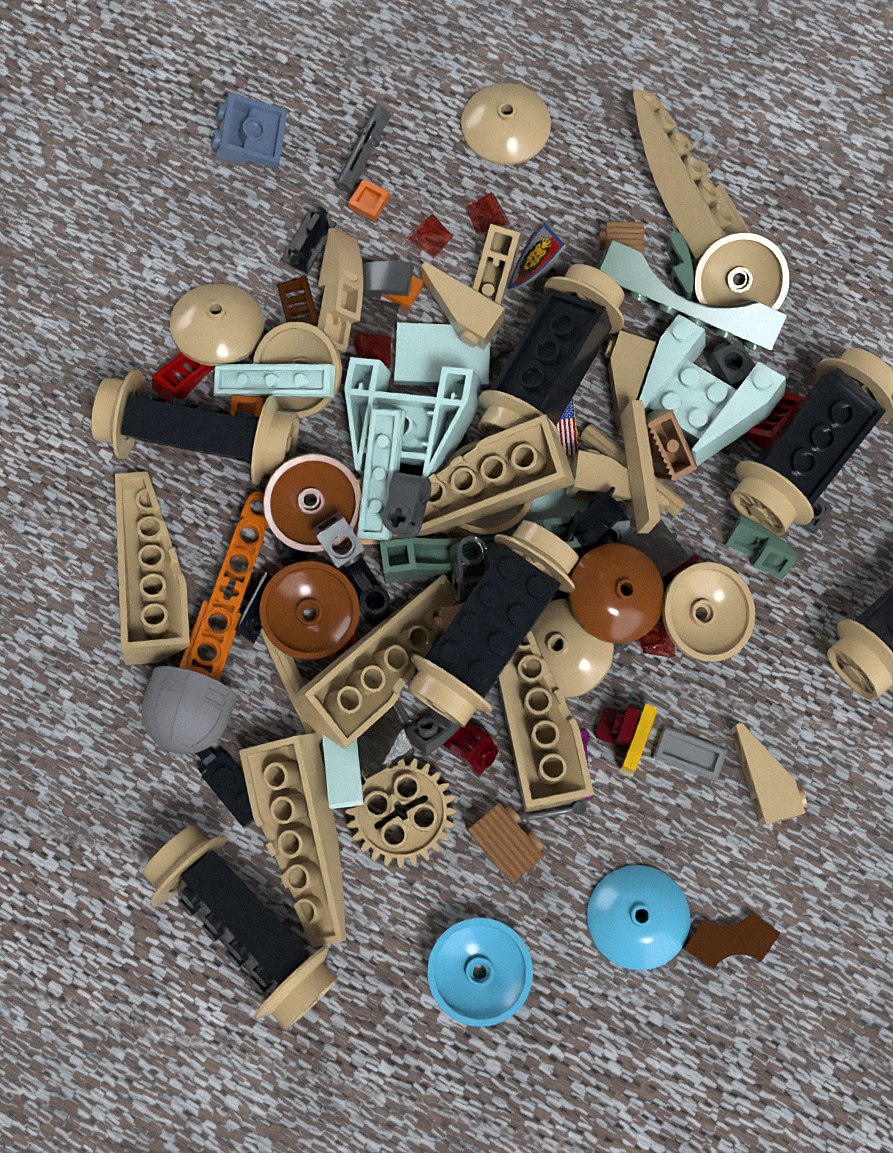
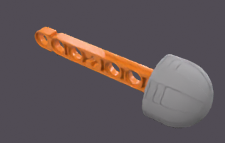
M253 492L248 496L238 520L240 522L233 533L209 602H202L190 635V646L185 649L179 668L170 666L156 667L146 688L142 704L143 725L150 738L167 751L177 754H194L209 748L223 734L233 712L237 696L229 687L219 682L236 634L235 628L242 617L238 610L268 527L265 515H257L250 508V503L253 501L263 502L264 492ZM246 528L252 529L257 534V541L254 543L244 542L240 537V531ZM233 557L243 558L247 563V569L243 572L234 571L230 567V559ZM230 579L236 580L232 589L234 596L229 600L224 599L222 591L226 589ZM220 615L226 621V628L222 631L211 629L208 623L209 617ZM201 645L213 647L216 653L215 659L212 661L200 659L197 653L198 648Z

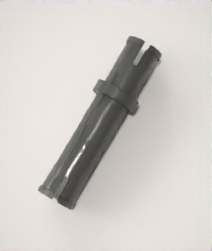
M379 106L374 107L367 124L358 132L357 136L359 139L338 180L335 182V186L338 189L349 194L353 192L354 186L365 168L374 147L379 146L382 140L380 136L391 118V114L386 109Z

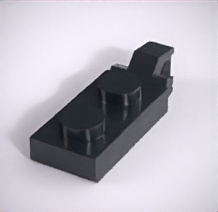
M210 748L196 753L204 763L198 768L202 774L201 777L245 829L255 820L252 814L244 774L228 754L225 755L222 750L218 751L215 755Z

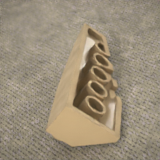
M637 89L633 93L646 158L655 184L673 219V227L677 232H681L687 243L690 255L696 260H700L706 249L718 239L733 233H751L721 184L715 187L707 176L711 172L705 162L700 163L690 153V150L694 148L690 141L681 133L674 131L677 124L656 95Z
M546 414L482 439L475 444L476 447L464 456H458L450 462L451 465L441 472L429 476L428 478L431 480V495L426 505L420 533L414 538L462 525L574 485L575 481L566 453ZM392 532V540L403 539Z
M148 472L115 474L121 650L125 665L159 663L190 646L187 584Z
M444 574L437 577L365 634L290 698L291 702L310 726L342 748H347L395 704L399 698L398 694L415 674L416 666L412 656L415 654L425 657L432 648L431 644L437 637L433 618L439 617L438 611L440 608L458 605L462 602L456 601L452 584Z
M530 631L497 679L524 812L556 807L594 795L579 726L575 718H573L565 702L566 700L558 688L551 670Z
M317 733L297 735L239 750L253 818L257 827L262 828L268 841L266 847L271 857L275 856L281 869V880L285 888L289 887L296 902L294 904L295 911L311 946L317 947L345 941L344 894L338 838L333 809H330L328 804L326 774Z

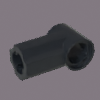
M362 557L353 564L339 569L353 585L358 596L362 615L368 622L379 624L390 615L389 594L380 586ZM373 600H379L384 603L383 607L378 610H372L367 605Z

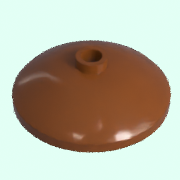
M307 453L290 458L274 471L265 487L263 510L270 529L280 541L297 550L318 552L323 551L324 548L311 529L339 511L351 529L354 530L359 520L362 494L357 479L342 462L328 455ZM307 494H314L315 500L313 503H304V497ZM337 536L332 542V547L340 544L347 536Z
M604 544L584 554L574 566L570 579L575 585V589L572 593L568 592L569 606L578 624L588 634L608 643H627L643 637L656 625L662 614V604L665 595L664 584L657 567L643 552L625 544ZM622 584L626 585L629 590L627 596L621 593L620 588Z
M316 561L298 562L280 570L266 585L260 601V620L269 641L284 654L301 660L323 659L341 650L352 638L359 620L358 596L349 579L336 568ZM306 609H313L316 612V616L308 620L303 616V613Z

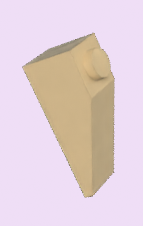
M490 224L472 289L501 306L517 260L524 232L497 224Z
M424 261L421 266L422 280L457 335L466 345L470 347L477 346L485 350L504 322L505 308Z
M621 330L616 341L610 339L605 358L610 359L607 371L617 433L623 436L620 414L631 400H637L656 342Z
M579 450L570 462L575 484L567 487L566 497L590 502L598 493L603 495L614 486L615 491L612 498L616 501H622L626 505V510L634 511L628 469L613 458L601 455L596 450ZM657 491L661 514L669 506V499Z
M743 723L732 727L730 731L760 827L805 814L804 807H807L806 796L803 789L797 787L795 779Z

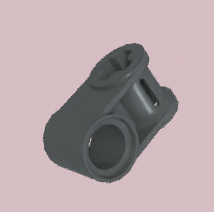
M396 472L391 479L389 496L383 514V523L387 530L396 533L400 538L410 539L420 533L426 505L431 495V480L428 477Z
M477 536L458 539L450 548L452 588L456 601H463L464 597H469L476 586H467V584H478L488 570L486 546ZM465 543L471 545L474 550V556L471 560L465 559L462 555V547Z

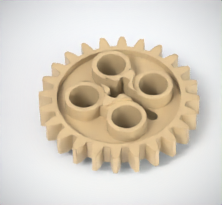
M400 756L398 766H393L390 759L386 758L385 769L381 770L374 763L373 769L375 774L373 776L364 771L361 773L365 780V784L362 785L364 805L346 810L347 815L355 817V820L348 823L347 827L348 829L359 830L352 839L354 842L365 841L360 849L362 853L370 849L374 850L372 861L375 862L382 855L385 856V867L391 864L392 859H397L399 869L403 868L405 859H409L413 867H416L417 856L421 855L428 862L430 861L428 850L432 849L440 853L441 849L437 841H449V837L443 831L444 829H454L455 827L452 822L447 820V817L456 815V810L447 808V805L455 801V798L450 795L444 796L443 793L448 790L449 783L438 785L437 782L441 777L440 772L432 776L428 775L430 764L427 763L420 770L417 769L416 758L412 760L410 766H405L403 756ZM411 781L415 783L417 791L412 797L406 798L398 793V787L402 782ZM423 796L428 797L426 802L407 811L408 818L402 821L398 816L387 822L383 827L379 829L374 828L377 822L385 820L396 813V805L400 804L402 808H406ZM375 798H383L388 803L387 809L384 813L375 815L369 811L370 802ZM428 810L433 814L434 821L430 826L420 827L415 823V816L419 811ZM392 827H398L404 832L403 841L396 845H391L385 840L387 830Z

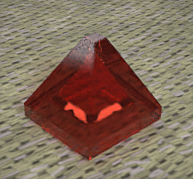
M492 192L466 207L476 234L488 231L490 224L500 226L510 224L508 217Z
M431 214L406 239L432 258H435L453 236Z
M367 334L354 337L358 358L381 360L388 369L391 368V337Z
M656 624L647 634L637 639L642 652L645 654L664 657L675 656V645L669 638L664 625Z

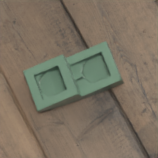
M681 232L669 237L666 246V252L675 266L672 268L669 281L676 294L690 300L694 285L693 266L686 242Z
M742 515L726 539L725 545L755 558L753 567L782 580L798 558V553L781 538Z

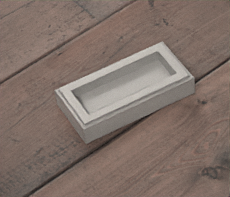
M664 726L652 758L717 782L728 750Z

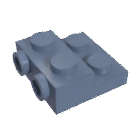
M229 92L225 102H219L215 120L221 122L219 130H214L211 140V147L216 148L215 157L243 166L246 161H251L276 169L280 163L288 110Z

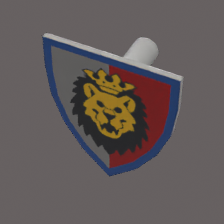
M546 223L536 232L522 252L511 276L508 287L509 291L523 287L531 281L539 284L551 268L555 269L562 276H565L570 265L558 257L566 245Z

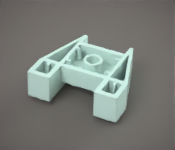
M678 314L659 340L639 400H642L644 404L645 416L658 409H673L686 441L694 445L692 455L698 466L769 416L785 394L786 377L758 362L736 390L693 364L706 347L705 329Z
M350 357L344 389L355 470L364 477L371 408L403 410L406 412L400 463L424 466L422 477H429L432 474L441 472L447 460L458 448L477 411L482 381L474 369L442 366L437 397L387 392L391 372L381 360Z

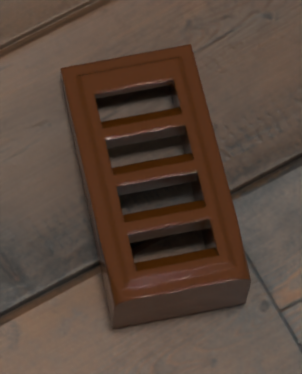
M307 276L277 284L286 322H305L318 326L319 320ZM301 290H304L305 292L304 294L296 295L287 298L286 294L293 293ZM307 301V304L295 306L292 308L289 307V305ZM310 313V315L301 318H292L293 316Z

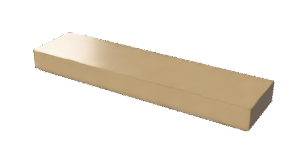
M631 400L620 414L637 533H649L661 520L644 404L642 400Z

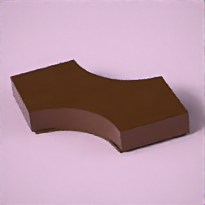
M750 912L745 919L732 926H718L702 920L683 949L710 969H714L723 959L733 955H745L762 962L780 935V932L753 912Z

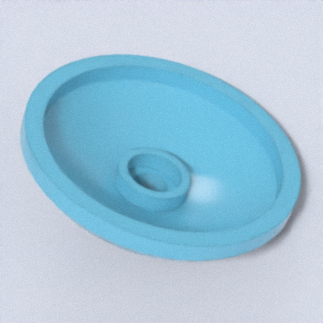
M631 865L614 870L598 883L589 900L587 924L594 944L608 960L618 966L631 970H649L669 962L681 950L689 933L690 911L683 891L670 876L653 867ZM641 909L647 913V920L644 923L636 920L635 913L637 910Z
M472 918L451 926L437 940L428 961V983L435 1001L448 1016L469 1026H492L509 1019L524 1004L532 986L533 965L526 944L513 929L493 919ZM478 965L484 966L486 969V976L483 979H477L473 975V969Z

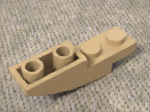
M330 228L318 287L324 289L317 327L333 340L339 354L347 352L352 323L360 321L363 298V266L357 239L334 228Z

